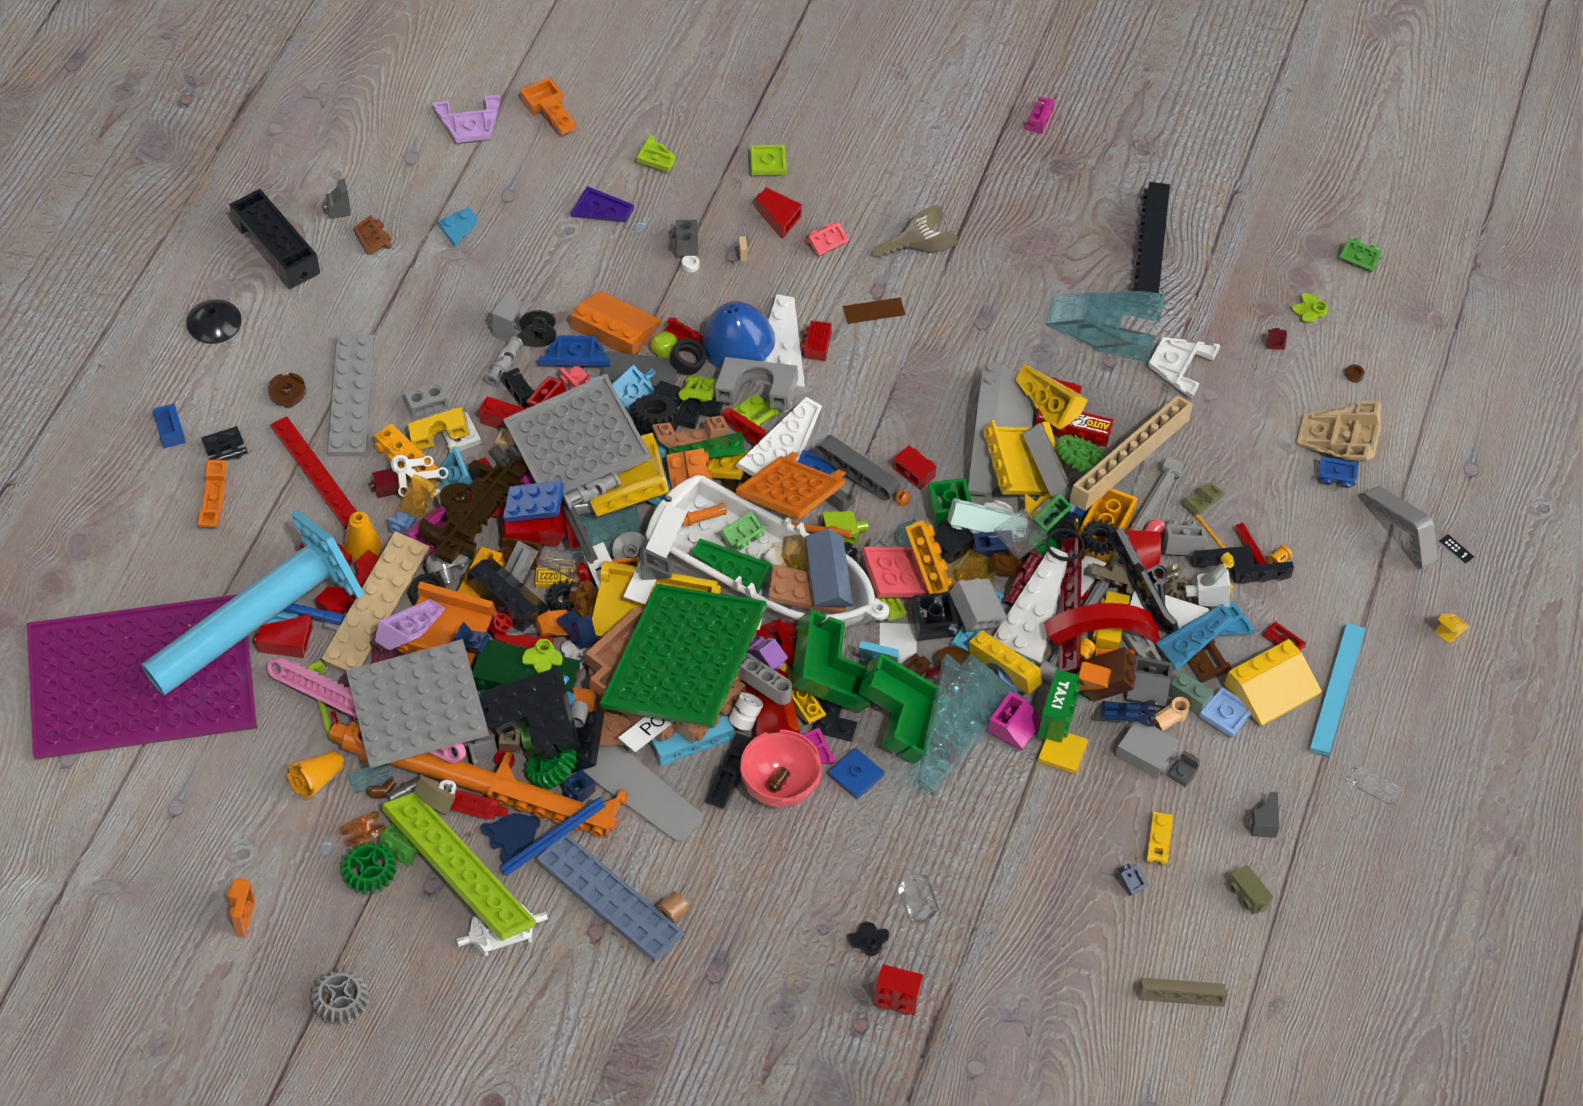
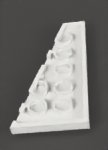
M777 294L769 317V322L775 333V346L771 354L763 362L797 365L798 382L795 390L805 392L794 297ZM761 379L751 380L753 382L772 385L768 381Z
M806 397L749 451L735 467L754 476L778 457H787L792 451L799 454L795 459L798 462L822 406Z
M1050 547L1055 554L1068 557L1067 553ZM1049 552L1046 553L1007 614V619L1000 625L993 636L1018 654L1024 655L1026 659L1032 660L1039 665L1044 661L1043 656L1048 644L1044 622L1055 616L1056 603L1061 591L1060 586L1068 562L1054 558Z

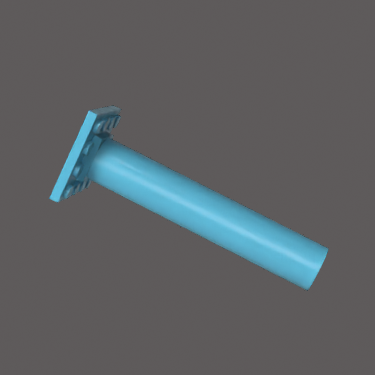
M295 510L292 512L291 515L294 519L292 523L302 533L301 540L305 547L143 662L141 667L154 687L165 696L327 578L336 582L340 588L344 587L349 595L353 594L358 599L364 596L362 588L333 536L300 511Z

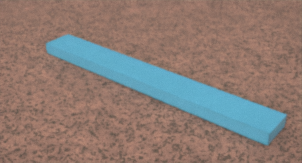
M1346 623L1310 747L1311 752L1328 757L1330 755L1366 629L1364 627Z

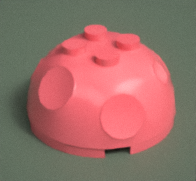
M780 730L778 733L771 734L765 732L757 736L746 746L741 758L740 769L748 793L760 803L775 808L790 807L804 802L817 788L822 776V765L817 748L809 739L793 731ZM779 767H785L789 770L790 776L781 786V791H777V793L771 792L767 788V781L773 778Z

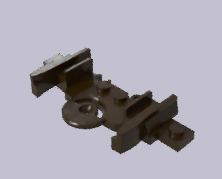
M515 455L506 467L498 463L494 468L483 462L473 460L469 464L468 472L476 479L470 485L460 482L451 483L441 490L440 502L448 510L446 513L447 522L443 528H440L423 517L419 529L420 537L438 546L434 551L435 557L449 564H452L459 554L472 560L476 557L477 543L474 542L475 535L482 533V526H479V524L488 526V520L497 510V505L499 507L506 506L510 486L526 485L521 480L529 472V469L523 458ZM466 490L470 491V493L472 494V499L469 502V496L466 493Z

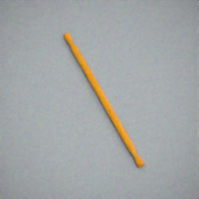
M1194 514L1221 548H1226L1202 518Z

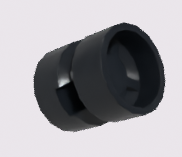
M1067 512L1053 526L1052 530L1068 528L1079 532L1083 520L1077 513ZM1068 532L1054 534L1058 541L1075 536Z

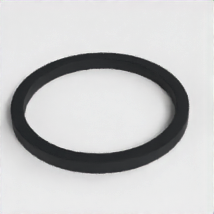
M1059 528L1048 535L1046 548L1054 558L1062 561H1072L1083 554L1085 542L1078 532L1068 528ZM1068 532L1080 540L1082 548L1075 556L1062 557L1051 550L1049 546L1050 538L1056 533Z

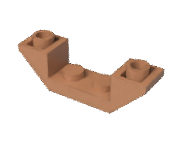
M723 416L705 418L703 429L674 432L670 422L652 425L658 441L668 448L720 437L729 430Z

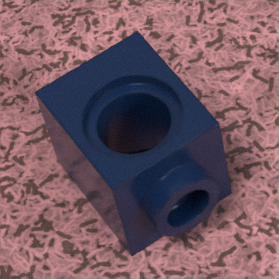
M582 769L563 783L564 796L580 802H584L596 791L595 780Z

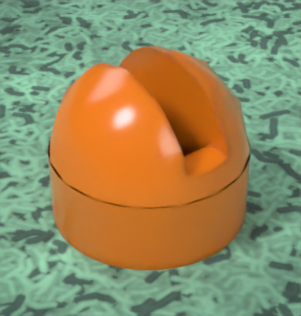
M899 490L895 494V503L902 507L909 504V493L905 490Z

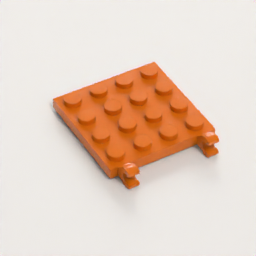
M792 451L787 457H778L736 488V495L790 516L793 519L800 520L843 487L846 480L842 479L846 472L837 470L833 475L821 472L795 461L799 454Z

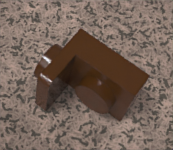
M917 653L903 664L904 667L920 676L932 670L929 666L931 662L924 655L920 657Z

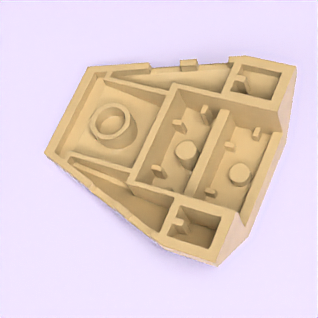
M1359 401L1353 406L1345 407L1342 405L1338 406L1339 409L1327 411V409L1304 414L1297 445L1347 460H1369L1374 458L1381 430L1380 401Z

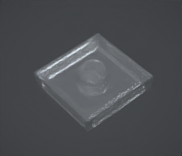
M1025 508L994 529L995 534L1018 560L1029 553L1030 550L1043 543L1048 537L1047 533Z

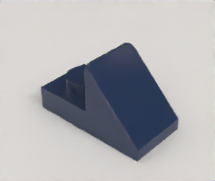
M1012 530L973 534L975 551L978 554L991 557L994 552L1014 550Z
M572 610L558 618L557 623L581 649L596 642L597 638L590 614L580 618Z
M462 622L452 642L463 639L466 651L482 653L490 636L487 632L472 631L465 622Z

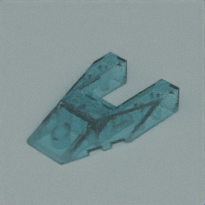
M1128 291L1054 296L1046 326L1064 335L1066 333L1076 338L1077 342L1081 344L1084 342L1092 346V349L1095 351L1149 363L1155 335L1121 328L1124 314L1160 322L1166 295L1150 291Z

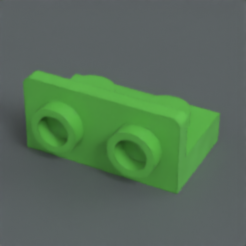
M1349 238L1340 255V259L1370 272L1374 271L1379 259L1381 260L1382 252L1378 247L1374 245L1367 246L1357 238H1354V240Z
M394 823L381 831L379 842L382 844V848L387 846L389 852L392 851L394 854V858L410 867L413 864L414 857L420 851Z

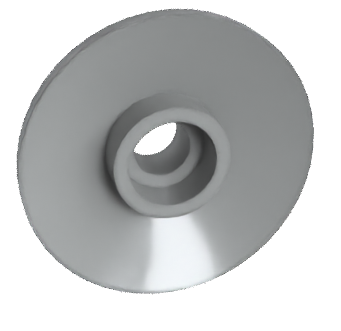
M637 532L621 534L613 543L612 554L614 559L640 557V549H646L648 540ZM633 550L635 554L629 555L628 551Z

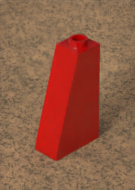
M781 669L775 670L776 672H778L779 674L788 679V675L786 672L782 671ZM759 691V699L762 701L763 707L757 716L756 737L765 732L767 734L778 733L780 730H788L800 734L793 698L788 704L781 705Z

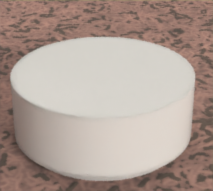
M684 256L682 258L681 264L684 271L695 272L699 269L698 257Z

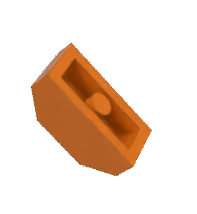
M548 611L537 616L535 623L540 636L568 635L557 623V620L569 611Z

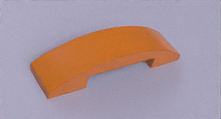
M227 460L207 461L206 485L203 505L199 513L198 527L217 528L219 525L226 488Z

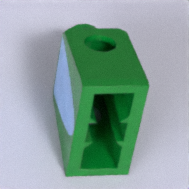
M1058 493L1048 497L1031 516L1048 532L1072 506Z

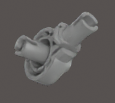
M433 553L427 557L426 568L429 574L439 572L444 583L448 584L454 582L450 570L451 567L457 566L458 569H463L465 564L473 562L474 559L472 560L459 554L453 563L449 564L435 557Z

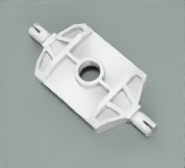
M529 912L536 920V923L548 920L546 912L534 916L533 913ZM476 915L472 918L471 930L468 932L469 936L457 938L456 940L458 947L471 943L485 956H488V951L524 940H528V943L532 942L534 927L501 941L483 920Z

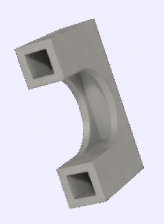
M725 357L715 386L716 401L735 403L739 388L744 383L750 380L761 379L772 384L769 394L770 408L789 410L798 382L797 365Z

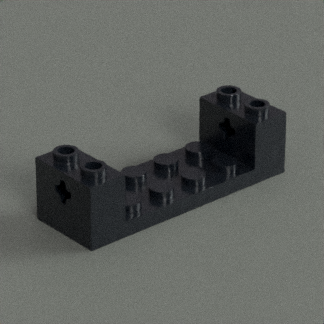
M261 189L229 204L233 224L242 234L249 231L277 263L280 279L289 290L320 274L316 252Z

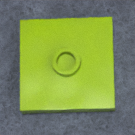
M750 145L752 176L787 175L785 145Z

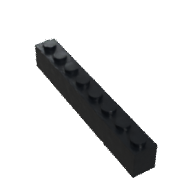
M1149 182L1148 189H1144L1143 199H1146V202L1143 201L1142 212H1145V215L1141 216L1140 225L1144 226L1140 228L1139 238L1142 241H1139L1137 250L1141 254H1137L1136 265H1139V268H1136L1134 279H1138V282H1134L1133 292L1136 293V300L1156 303L1158 300L1170 184Z

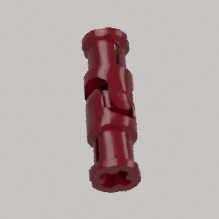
M1034 550L1029 551L1026 562L1019 568L1010 585L1011 588L1007 596L1002 599L1003 602L1013 607L1043 560V555Z

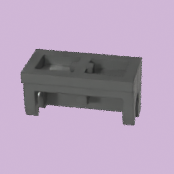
M841 489L825 500L840 512L846 511L855 503L854 494L849 492L848 495Z

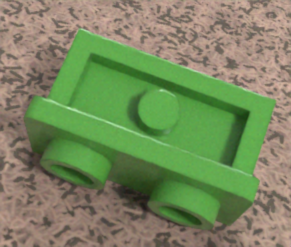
M751 511L722 529L720 533L730 549L735 550L738 548L742 550L749 545L748 541L753 538L756 541L765 535L763 531L767 529V526L764 525L762 527Z

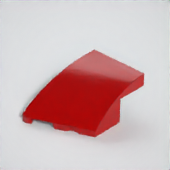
M1123 529L1128 534L1129 541L1137 551L1138 558L1146 570L1160 565L1161 532ZM1123 583L1121 590H1124L1126 584Z

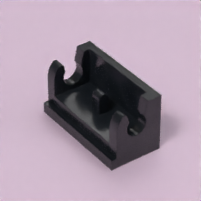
M519 368L502 373L503 385L518 405L523 408L528 407L526 401L535 390H532L523 378V375L519 373Z

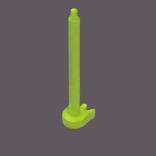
M322 661L306 667V669H312V672H318L319 675L326 674ZM317 699L326 735L329 737L332 726L326 704Z

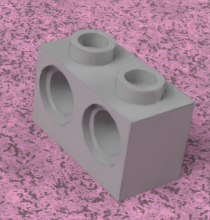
M440 381L404 392L406 405L413 420L448 409L447 396Z

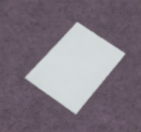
M880 623V645L898 649L900 656L899 664L901 665L917 653L915 625Z

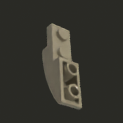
M1113 561L1111 568L1092 563L1090 571L1094 574L1093 577L1100 580L1108 578L1112 580V583L1123 586L1124 583L1126 584L1125 592L1130 597H1133L1135 590L1123 564Z

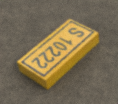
M536 568V588H553V584L559 585L558 581L562 580V583L568 580L569 584L571 581L575 582V568Z

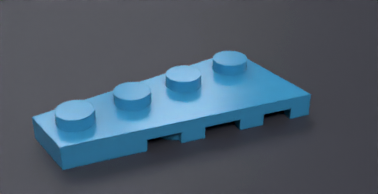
M1221 604L1158 641L1156 645L1170 663H1174L1173 667L1177 671L1234 619L1226 607Z

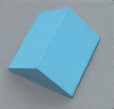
M453 447L441 467L446 468L449 472L447 478H440L442 485L445 487L457 482L470 485L473 480L468 472L465 460L458 447ZM444 469L440 470V476L444 477L446 475Z

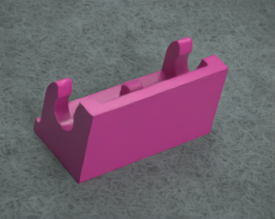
M1038 97L1037 100L1045 104H1035L1025 125V130L1043 134L1054 111L1055 99Z

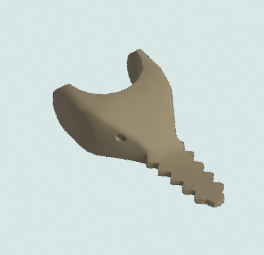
M934 205L918 212L903 233H900L898 237L895 236L893 240H888L887 244L883 243L880 247H875L872 255L873 257L882 258L883 255H889L890 252L895 253L896 250H902L903 247H912L930 253L938 252L955 246L958 239L952 231L940 233L931 230L943 217L941 207Z

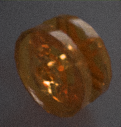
M378 811L359 816L339 829L342 835L352 834L345 840L347 847L364 843L386 830L384 823L374 824L381 817Z

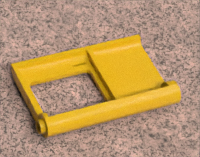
M603 561L600 573L601 583L592 616L596 636L604 637L637 606L644 610L656 584L721 594V586L718 585V581L672 573V577L669 579L656 580L646 604L623 597L637 566Z

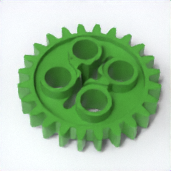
M1070 434L1068 436H1061L1056 444L1057 454L1062 456L1061 459L1067 460L1066 463L1071 464L1072 468L1078 469L1079 472L1084 471L1085 474L1108 455L1102 452L1103 449L1098 448L1096 444H1092L1089 440L1085 441L1083 437L1079 439L1076 435L1074 437Z

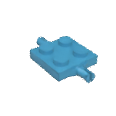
M633 364L612 383L630 417L633 402L637 398L653 394L655 391L650 382V379L656 374L655 371L652 372L654 370L652 368L643 374Z

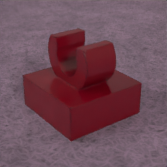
M1280 328L1268 329L1267 349H1285L1287 331L1280 330Z

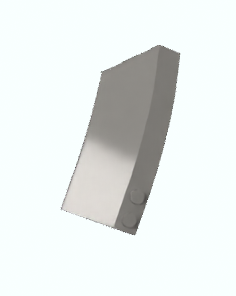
M983 363L968 484L970 494L987 496L992 493L993 489L1000 487L993 468L992 458L988 451L986 438L984 437L983 429L987 424L994 420L995 425L1000 427L1032 428L1034 402L1015 380L1018 373L1000 364Z

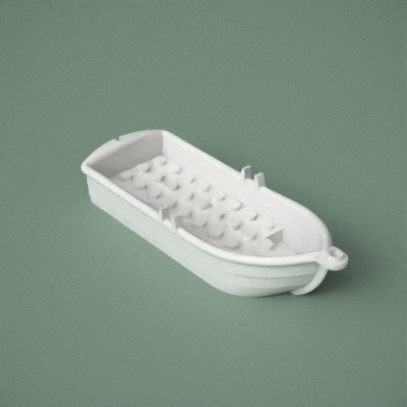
M695 475L674 487L665 496L670 502L661 500L656 507L646 531L647 540H650L666 504L694 512L724 503L726 508L719 509V511L727 509L726 515L696 522L692 526L685 525L680 527L667 556V559L671 560V566L688 576L718 581V585L721 586V594L764 600L767 603V608L763 614L764 619L772 622L781 618L782 622L789 620L794 627L796 625L799 626V618L810 609L768 600L772 566L758 594L753 583L745 587L741 584L742 577L739 576L736 580H733L692 557V552L699 538L730 549L720 531L752 511L762 527L764 525L767 526V529L763 531L765 535L756 541L753 538L750 539L748 546L742 550L736 548L735 551L764 561L765 555L771 548L783 547L791 539H795L800 546L790 555V562L787 567L808 572L805 536L810 534L805 531L804 524L801 522L796 527L791 524L790 516L783 520L702 475ZM846 554L853 606H846V612L823 614L827 615L826 619L833 617L845 622V627L863 625L872 618L876 620L885 619L889 615L888 605L875 598L867 575Z

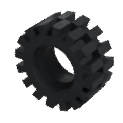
M1096 519L1092 520V523L1088 522L1087 526L1084 527L1082 536L1085 542L1084 549L1087 550L1089 548L1088 552L1090 554L1095 552V556L1098 553L1104 556L1105 552L1107 555L1110 554V551L1113 552L1115 548L1108 534L1117 530L1116 527L1114 528V524L1108 525L1109 521L1107 520L1103 523L1102 519H1099V522H1096ZM1093 535H1104L1107 540L1098 541L1093 538Z
M562 580L558 581L559 585L554 583L553 588H549L547 593L548 606L550 611L567 610L570 612L572 609H575L573 603H570V601L560 602L558 598L562 595H570L571 587L575 582L571 581L569 584L568 580H565V583H562Z

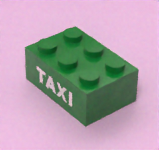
M1056 669L1042 713L1038 734L1039 739H1048L1061 743L1063 737L1067 738L1069 725L1074 716V708L1077 706L1079 699L1078 695L1081 684L1078 683L1079 675Z

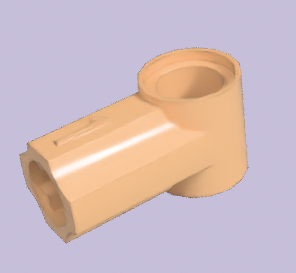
M1184 697L1175 698L1171 705L1156 713L1155 717H1151V721H1155L1154 727L1164 731L1176 722L1185 721L1188 717L1189 701Z

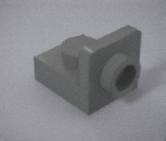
M1183 751L1180 760L1169 773V778L1186 788L1198 772L1201 761L1195 755Z

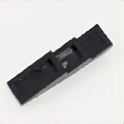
M736 733L722 765L718 768L705 803L725 809L742 774L740 769L742 754L753 738Z

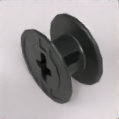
M533 310L525 313L519 320L520 327L523 329L520 333L521 340L528 346L544 347L553 343L557 337L554 329L556 324L555 317L547 311Z

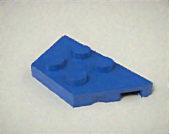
M559 335L554 340L555 342L547 348V353L539 357V365L610 366V358L606 357L604 349L599 345L596 336Z

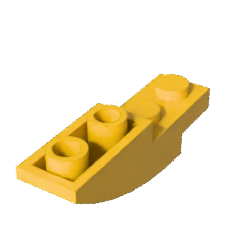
M783 661L785 664L779 669L786 672L788 680L791 681L793 671ZM792 687L795 711L806 723L811 724L826 716V713L812 694Z

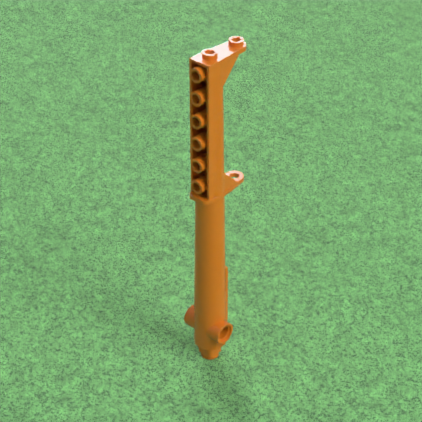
M351 721L348 726L334 723L329 738L333 739L334 742L342 744V749L356 753L359 760L368 762L359 723ZM508 751L496 773L463 761L450 763L429 752L387 763L441 781H453L457 786L485 794L488 798L499 801L500 805H509L518 811H527L533 813L536 817L551 819L557 824H561L588 805L515 779L509 767L512 753ZM620 789L616 798L604 802L606 806L577 826L575 830H584L596 837L608 838L610 831L616 827L617 813L621 804L625 805L628 793Z

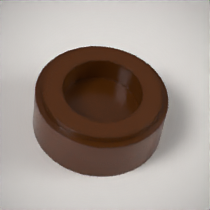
M1353 364L1347 367L1345 376L1350 382L1357 383L1363 380L1365 371L1361 366Z

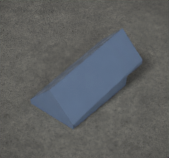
M830 528L805 536L810 591H813L814 606L852 607L853 600L843 536Z

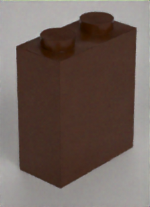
M1126 647L1085 659V662L1111 670L1108 688L1083 690V693L1092 701L1096 702L1134 690L1136 657Z

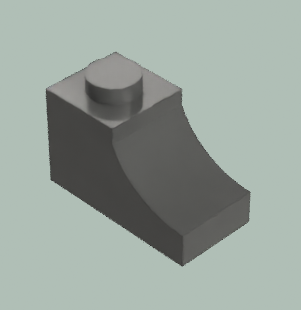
M340 179L336 188L331 193L325 194L326 202H323L325 213L329 212L330 219L351 216L345 179Z
M1270 792L1267 803L1259 809H1254L1253 815L1249 816L1248 828H1252V836L1277 837L1279 830L1278 792Z

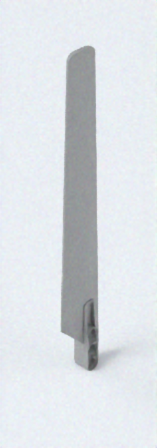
M477 652V654H476V656H475V658H474V660H473V662H472V665H471V671H472V672H473V669H474L476 660H477L478 655H479L478 652ZM621 745L599 746L596 766L583 770L595 780V783L614 797H617L620 789L625 790L628 793L625 805L677 842L685 841L703 822V815L698 809Z

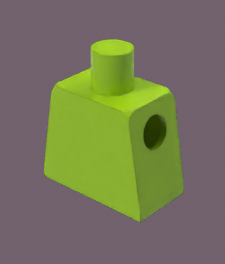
M852 511L822 512V526H837L838 529L852 531L851 538L843 537L844 542L856 545L859 543V533L868 531L867 520L856 521Z

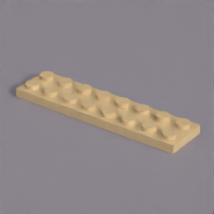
M394 532L362 587L365 595L355 599L322 656L321 660L323 663L345 673L347 670L364 666L377 643L375 638L379 621L394 614L430 551V546L399 532Z

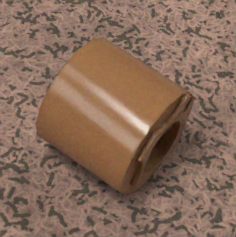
M675 891L657 905V909L673 923L690 910L687 901Z

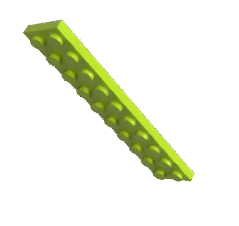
M414 792L383 804L382 811L501 941L535 927L536 920L443 819L429 805L419 799Z

